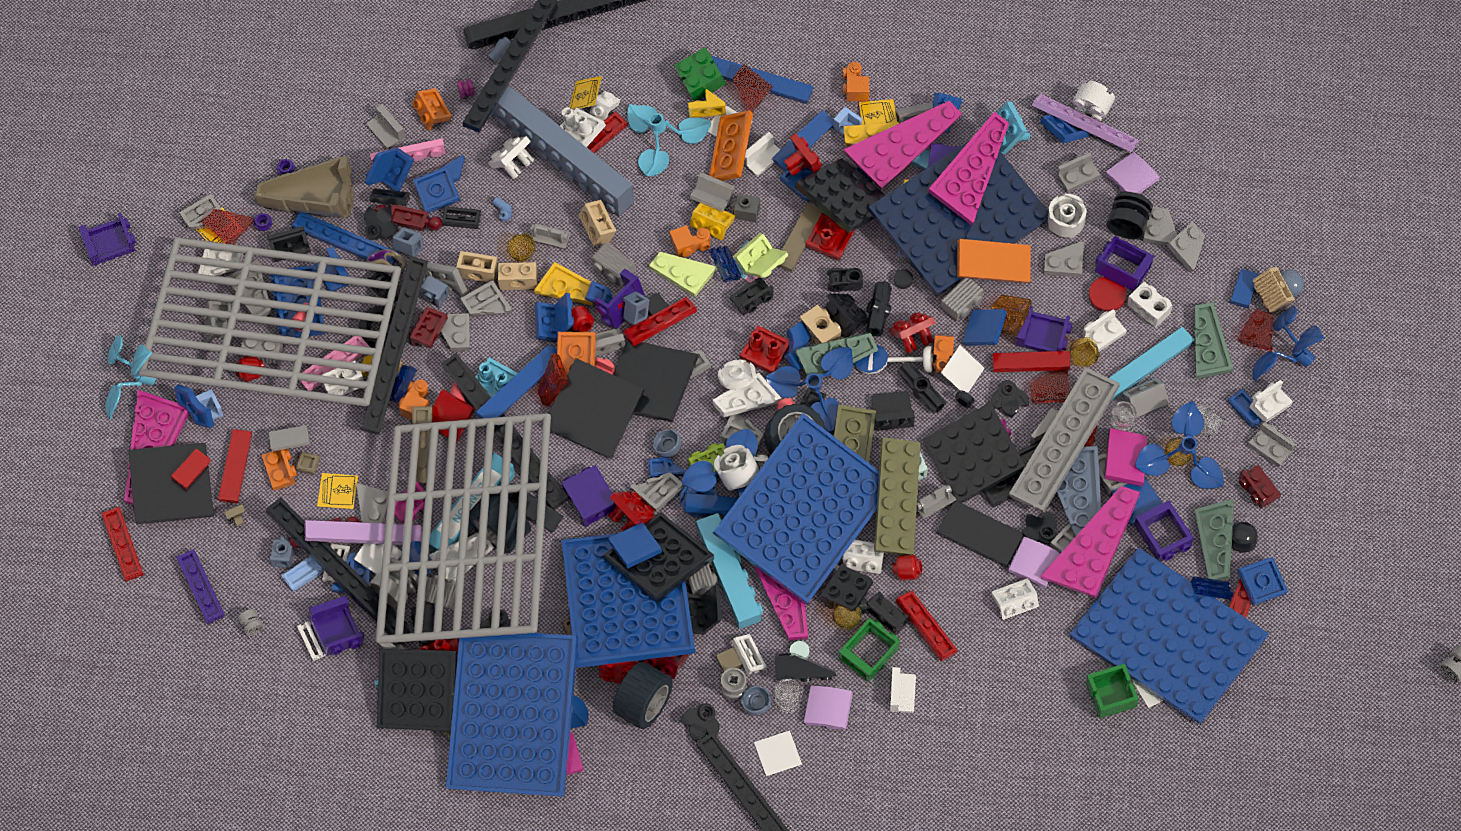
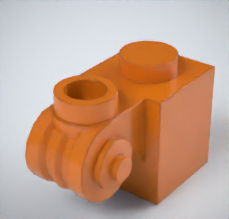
M858 62L850 63L847 68L843 67V79H847V83H843V94H847L848 102L869 101V76H861L862 67Z
M687 225L669 231L670 241L678 257H688L695 253L696 250L705 251L711 247L710 232L705 228H700L697 231V236L691 235Z
M935 334L934 354L937 355V360H935V363L933 362L935 373H941L949 362V356H953L954 336Z
M417 380L409 383L405 398H401L398 405L401 416L412 420V407H430L429 401L424 399L429 394L426 381Z

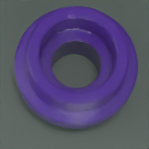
M289 159L280 160L276 167L277 173L280 176L293 173L295 171L294 163Z
M265 213L258 214L254 219V226L259 231L269 230L273 223L272 218Z

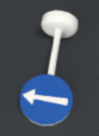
M877 345L878 351L855 362L857 369L865 374L880 372L885 368L887 362L910 361L923 362L925 372H932L934 362L932 346H926L923 350V357H888L886 350Z

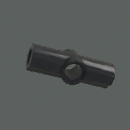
M878 281L875 284L873 297L866 308L867 313H869L866 331L870 332L872 337H880L883 334L885 320L891 312L889 300L892 288L890 283L886 281Z
M911 361L901 365L897 373L913 390L914 396L921 399L933 414L941 411L946 405V401L931 385L929 378L923 376ZM918 386H925L926 388L919 389Z

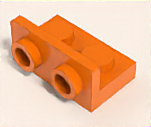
M436 88L417 91L412 102L413 108L417 111L421 122L427 130H431L435 123L451 120L452 115Z
M288 449L272 451L262 455L273 491L296 484L294 477L297 476L294 465H289L288 460H291Z

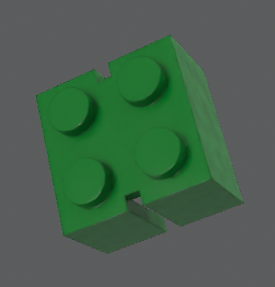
M706 47L674 65L694 101H698L706 96L705 89L714 92L726 85L723 76Z
M1125 663L1087 675L1086 686L1091 699H1094L1093 704L1099 719L1136 708L1139 698L1133 683L1130 684L1131 678Z

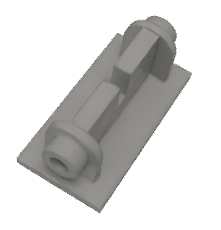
M535 223L531 227L532 234L530 240L566 249L571 232Z
M943 485L940 489L934 491L933 495L929 494L921 500H917L916 511L923 519L956 501V498L950 493L952 492L951 487Z

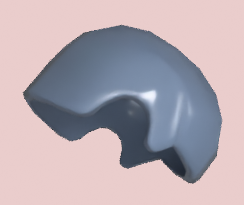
M1292 269L1282 271L1281 275L1293 297L1298 296L1304 288L1302 276Z
M673 429L658 432L653 441L654 450L662 457L670 458L677 455L682 446L680 435Z
M752 686L744 691L740 701L747 713L760 716L769 710L772 697L764 687Z

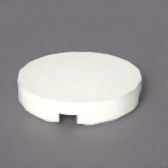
M746 360L727 362L724 364V368H720L718 371L720 384L732 390L747 387L756 378L754 365L751 362L750 364L746 363Z

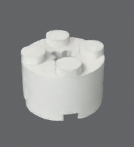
M1089 80L1086 83L1083 81L1072 103L1075 106L1074 110L1087 114L1101 122L1115 101V95L1113 93L1110 95L1106 92L1108 88L1098 82Z
M1073 194L1055 197L1049 206V230L1058 236L1074 238L1084 228L1087 212L1082 199Z
M734 445L723 450L724 454L721 457L718 455L714 461V467L723 484L729 491L748 486L759 472V467L750 450L746 449L743 445Z

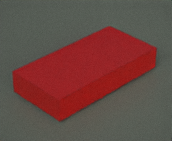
M196 448L172 474L171 479L187 490L211 463V459Z

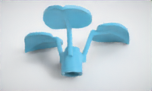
M632 104L628 106L627 116L632 130L644 133L651 127L655 135L656 151L653 149L645 150L638 159L639 167L645 176L658 175L669 164L668 153L659 151L658 134L663 133L666 126L678 135L682 134V140L689 144H696L702 141L711 127V121L707 119L687 118L679 123V131L668 120L664 121L662 114L657 113L656 109L651 106Z
M119 334L116 335L110 347L108 363L113 365L117 359L131 366V375L134 376L137 382L118 383L117 386L113 385L106 398L105 409L108 417L112 420L113 412L121 396L122 386L137 385L141 387L142 383L153 386L156 378L138 375V371L152 352L145 345L140 344L134 353L133 363L121 358L119 353L123 346V340Z

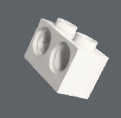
M1145 282L1129 296L1127 304L1155 328L1171 314L1173 306L1168 298L1162 297L1152 285H1148ZM1141 296H1145V297H1147L1148 299H1142V298H1140V297H1141ZM1155 308H1160L1162 311H1156Z
M337 368L323 374V376L364 381L361 372L356 370ZM322 383L327 394L343 396L359 389Z

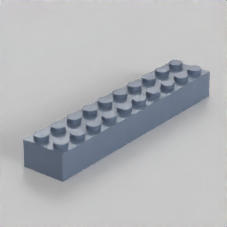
M508 85L490 116L497 118L503 127L507 126L514 136H527L531 141L527 145L529 148H534L543 159H548L555 169L563 171L570 181L574 180L581 190L589 192L595 201L601 200L610 213H615L617 216L622 215L634 203L633 184Z

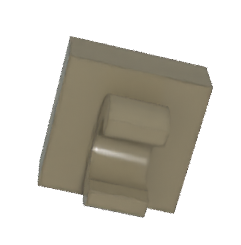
M242 504L224 512L227 521L234 519L237 527L244 524L241 515L245 513V509Z

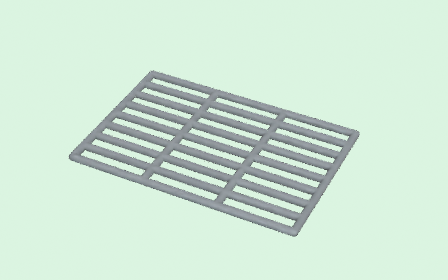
M176 237L171 247L145 346L149 351L152 350L153 343L220 352L218 361L152 353L138 371V375L368 406L373 392L401 268L384 264ZM180 245L243 253L245 258L242 263L178 254ZM253 255L318 263L319 265L317 272L251 264ZM177 261L241 270L239 279L175 271L173 269ZM326 265H334L393 274L391 282L325 274ZM249 271L313 279L315 281L313 289L251 281L247 280ZM171 278L237 286L235 295L169 287ZM322 281L388 289L389 291L387 298H379L320 289ZM246 287L311 297L309 305L244 297L243 292ZM172 294L232 302L233 304L229 312L164 302L166 295ZM318 297L382 305L385 308L383 315L319 307L316 305ZM240 304L307 313L304 322L238 313ZM162 310L224 318L228 319L226 328L162 320L160 317ZM314 314L381 322L379 331L312 323ZM236 320L303 330L301 338L236 330L234 327ZM158 327L224 335L222 345L156 336ZM310 330L374 338L377 341L375 348L311 340L308 337ZM232 337L298 345V350L295 355L230 346ZM306 347L373 355L371 365L304 356ZM230 353L294 362L292 371L226 363L225 361L227 354ZM149 360L213 368L215 373L213 378L150 370L147 369ZM302 363L364 371L369 372L367 381L300 373ZM223 370L288 378L290 382L288 388L224 380L221 377ZM298 380L362 388L365 389L363 398L298 390L296 386Z
M550 414L397 425L394 427L375 639L377 643L537 632L551 424ZM543 421L539 483H528L532 422ZM524 423L520 484L509 485L513 424ZM494 425H505L501 486H490ZM487 426L482 487L471 488L476 427ZM457 428H468L464 485L462 489H452ZM449 429L445 489L434 491L438 430ZM420 431H431L426 491L415 492ZM412 432L407 493L396 494L401 433ZM527 491H538L534 553L523 554ZM519 492L515 555H504L508 493ZM489 494H500L496 556L485 557ZM481 495L477 557L466 558L470 497ZM463 496L458 559H447L452 497ZM444 498L439 560L428 561L433 499ZM425 499L420 562H409L414 500ZM406 501L401 563L390 564L395 502ZM534 561L530 625L518 626L523 562ZM503 563H515L510 627H499ZM495 564L491 628L480 629L484 565ZM476 565L472 629L460 630L465 566ZM457 567L452 631H441L446 568ZM438 568L433 632L422 633L427 569ZM408 570H419L414 633L403 634ZM400 571L395 635H384L389 572Z

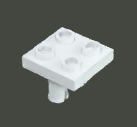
M569 107L562 110L565 121L560 127L585 147L606 126L604 121L578 108L574 111Z
M527 136L508 139L503 144L504 148L501 151L497 150L491 155L492 159L488 164L492 169L503 167L511 178L515 179L522 172L512 161L516 156L525 167L531 164L530 161H534V158L525 150V147L531 141Z

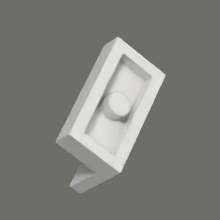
M770 132L746 150L744 165L757 177L775 163L772 157L780 151L774 144V136Z
M892 668L890 712H914L915 674H901L900 668Z

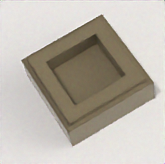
M301 452L296 471L315 475L320 456Z
M734 647L716 655L723 672L729 668L742 667V662Z

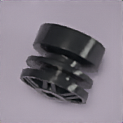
M1127 191L1119 192L1115 196L1106 226L1113 234L1119 237L1133 240L1140 239L1145 234L1147 221L1150 218L1153 205L1149 199L1141 194Z

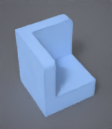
M844 107L833 121V128L842 135H844V126L862 125V118L847 107Z
M212 389L196 396L201 404L211 409L213 420L223 416L222 409Z

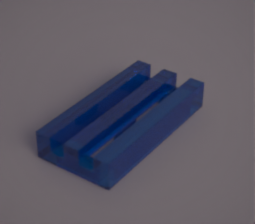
M726 245L723 248L719 246L717 249L715 247L711 248L709 251L723 282L740 280L742 275L728 246Z
M402 365L395 378L389 401L400 402L417 371L416 368Z
M1193 576L1191 580L1197 595L1229 600L1234 595L1227 581Z

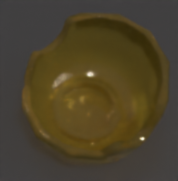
M528 233L515 234L508 242L507 250L510 257L515 261L524 262L534 256L536 244L534 238Z
M1090 337L1078 338L1072 342L1069 349L1073 363L1081 367L1091 366L1096 363L1100 356L1096 342Z
M1184 438L1171 439L1164 448L1165 455L1179 447V443ZM1179 451L1166 459L1171 465L1184 466L1189 463L1193 456L1192 453L1186 455Z
M836 604L832 611V618L838 627L852 629L859 624L862 618L861 609L858 606L855 611H850Z

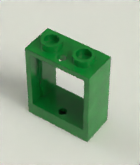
M869 618L839 651V659L867 682H870L899 650L900 641L894 633H888L884 630L880 622ZM869 632L890 647L872 668L852 653V650Z

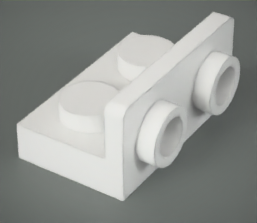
M1114 309L1110 312H1104L1095 322L1091 321L1084 326L1082 338L1096 354L1124 336L1127 332L1115 317L1116 312Z
M1281 380L1275 384L1273 382L1270 383L1263 392L1258 391L1252 397L1253 402L1249 408L1265 423L1289 408L1293 403L1280 389L1283 384Z
M854 540L843 555L842 565L856 571L880 574L884 553L874 552L873 542Z
M1028 578L992 591V597L1000 609L1003 620L1039 606L1037 592Z

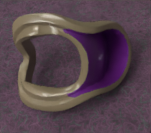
M390 249L380 250L367 258L369 263L391 265L386 259V256L389 255L402 264L400 266L401 272L405 267L404 258Z

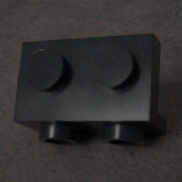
M758 277L730 295V300L740 313L745 315L755 311L760 304L769 302L774 296V288L772 285L768 286L762 278Z

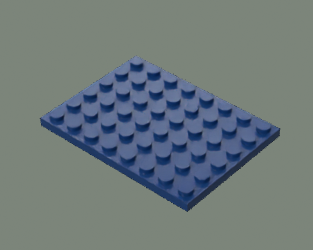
M802 413L714 530L713 534L807 605L877 510L879 470Z
M618 533L561 540L572 635L578 636L576 668L695 653L686 582H683L656 603L603 559V555L612 549L608 538Z
M1139 547L1070 633V638L1113 667L1125 663L1131 679L1199 725L1202 724L1269 636L1268 632Z
M527 633L459 638L446 789L565 797L578 636Z

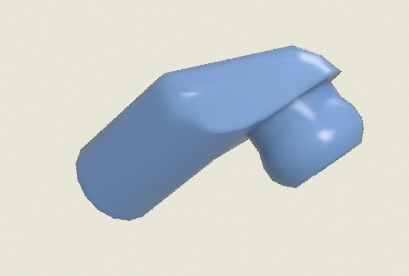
M496 197L493 205L500 209V219L503 221L510 220L512 217L511 205Z

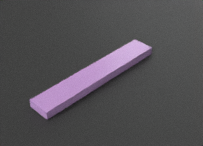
M1042 94L1032 104V106L1127 151L1132 152L1138 145V139Z
M305 520V541L384 544L386 524ZM404 524L393 525L392 544L403 545ZM412 525L411 543L413 541L422 542L421 525Z

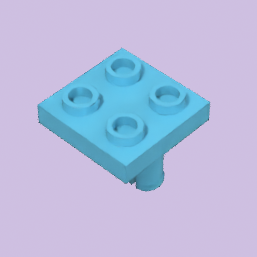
M1006 102L997 111L998 115L1009 122L999 149L1002 154H1006L1018 141H1028L1030 139V133H1028L1029 131L1024 126L1023 120L1020 118L1021 116L1018 114L1013 102Z
M489 357L485 363L479 366V372L475 377L492 398L518 373Z

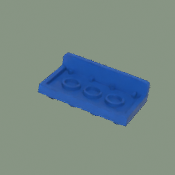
M316 265L290 268L295 270L317 272ZM270 274L273 284L313 289L315 281L313 279ZM273 291L274 301L303 304L309 303L311 297ZM318 297L316 306L322 307L321 298ZM275 308L277 318L291 320L297 313V311ZM314 314L312 323L324 324L323 315ZM278 326L279 334L301 338L302 332L292 327ZM310 330L309 337L326 333Z

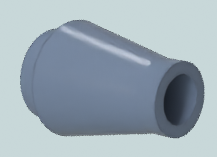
M506 37L500 38L492 51L487 55L493 63L500 60L511 44V41Z

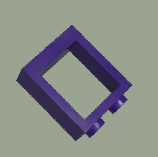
M1114 236L1111 242L1107 241L1103 254H1098L1095 260V264H1097L1095 272L1135 291L1151 269L1155 256ZM1114 253L1139 267L1132 275L1107 261Z
M1170 500L1136 517L1134 526L1158 561H1169L1175 554L1180 551L1184 553L1192 547L1194 538ZM1170 516L1183 539L1161 549L1147 526Z

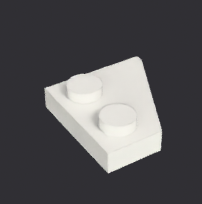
M205 249L203 257L241 262L243 253ZM200 265L198 274L217 276L237 271V269Z

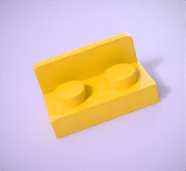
M700 203L692 213L690 227L697 230L705 228L709 230L710 236L723 240L726 230L734 222L735 215Z

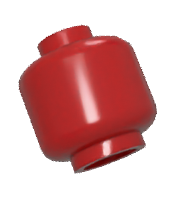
M584 306L573 307L571 309V316L574 319L571 327L574 332H589L594 324L593 316Z
M246 356L239 358L237 364L264 368L263 361L257 357ZM235 371L237 378L242 379L244 382L261 377L258 374Z
M913 554L901 555L896 559V563H893V573L901 581L916 580L922 574L921 559H918Z

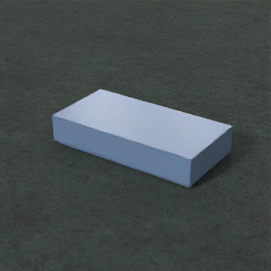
M308 557L281 576L292 592L323 573L324 570L311 557Z

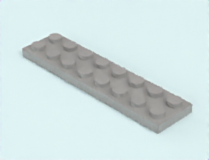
M1085 367L1010 491V497L1042 513L1045 512L1120 387L1118 382Z

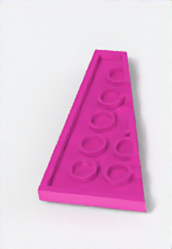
M948 101L843 149V152L883 190L962 116V113Z
M996 112L989 117L928 189L931 195L971 226L974 223L1009 122Z
M137 390V405L135 406V422L133 423L130 450L174 446L189 412L176 402ZM128 465L129 472L124 500L125 503L134 506L130 465Z
M1121 486L1044 571L1041 579L1096 598L1139 499L1140 492Z
M753 565L788 640L808 639L805 603Z

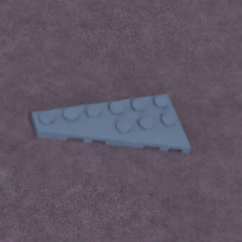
M1097 446L1083 447L1057 490V495L1075 537L1102 508Z

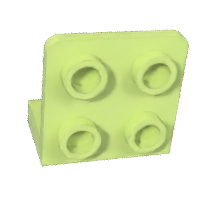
M759 233L733 257L744 274L765 278L772 273L776 266L781 265L785 261L788 253L787 251L772 248L765 235Z

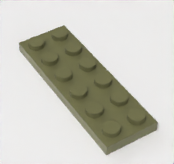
M885 437L881 439L874 552L914 555L921 442Z

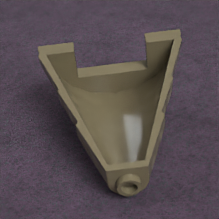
M348 156L338 157L258 184L257 191L254 192L255 202L263 207L287 212L295 211L346 218L351 214L354 201V187H351L352 182L350 179L353 178Z

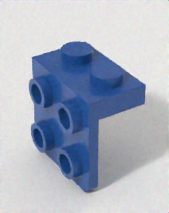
M398 147L379 152L373 158L374 163L366 174L365 184L372 185L384 182L394 190L400 191L415 159Z
M565 293L556 304L537 302L534 305L536 339L557 342L558 332H567L572 327L574 319L571 316L573 302L570 298V293Z

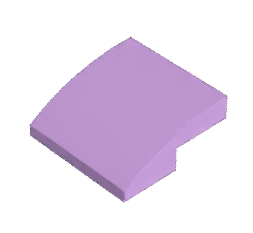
M1135 152L1106 171L1107 178L1116 183L1121 192L1127 191L1140 194L1160 180L1152 167Z
M1023 537L1007 571L1023 580L1028 578L1033 583L1045 588L1049 581L1041 579V575L1061 553L1040 542Z
M811 685L804 723L811 726H825L827 729L846 730L853 692L845 689Z

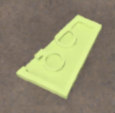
M659 252L649 265V269L693 297L697 296L717 271L716 266Z

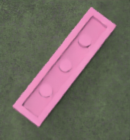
M442 138L399 147V149L413 157L414 161L445 154ZM379 152L371 153V154H370V158H371L372 165H373V163H374V162H373L374 156H375L377 153H379Z
M354 336L344 343L369 347L364 339L359 336ZM334 350L324 358L352 362L364 354ZM312 365L302 373L323 375L337 368ZM299 380L307 391H312L322 384Z

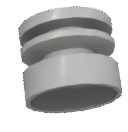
M391 557L390 564L401 563V561ZM408 570L407 593L413 594L416 591L415 588H418L419 577L413 570ZM400 571L389 572L387 603L397 609ZM377 573L369 582V586L378 594H380L381 573Z

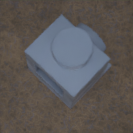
M403 227L393 237L394 249L409 256L416 257L423 249L422 234Z
M429 275L425 281L423 280L420 289L422 296L429 302H436V307L440 308L449 295L448 285Z
M637 291L623 297L625 302L623 318L635 325L647 319L650 302L648 298Z
M279 537L278 540H273L270 556L272 567L292 568L295 548L290 545V538Z

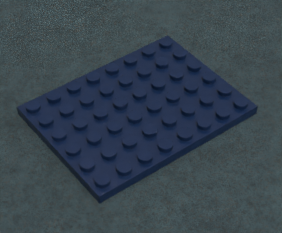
M968 142L870 205L867 209L935 296H938L963 279L957 277V240L967 239L1015 244L1048 222L1049 211L1000 150L972 226L928 192V189Z

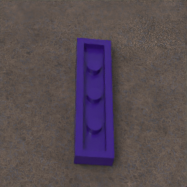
M192 549L177 556L179 565L207 625L225 617L195 550Z

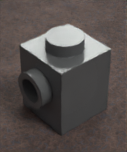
M738 194L737 200H733L731 211H734L735 219L757 222L760 197Z

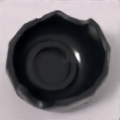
M1247 521L1233 524L1232 549L1240 553L1253 550L1258 542L1256 528Z

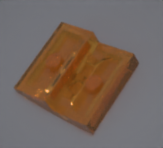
M1003 294L999 296L991 308L1004 309L1007 312L1001 330L1002 334L1017 335L1029 313L1032 303L1031 299Z

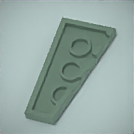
M1214 302L1195 305L1196 379L1233 372V365Z
M868 332L794 349L806 376L811 373H817L818 375L827 373V371L822 369L821 361L825 354L834 349L850 347L854 363L878 351V348L871 333Z
M1232 499L1195 509L1208 578L1211 583L1230 578L1234 501Z

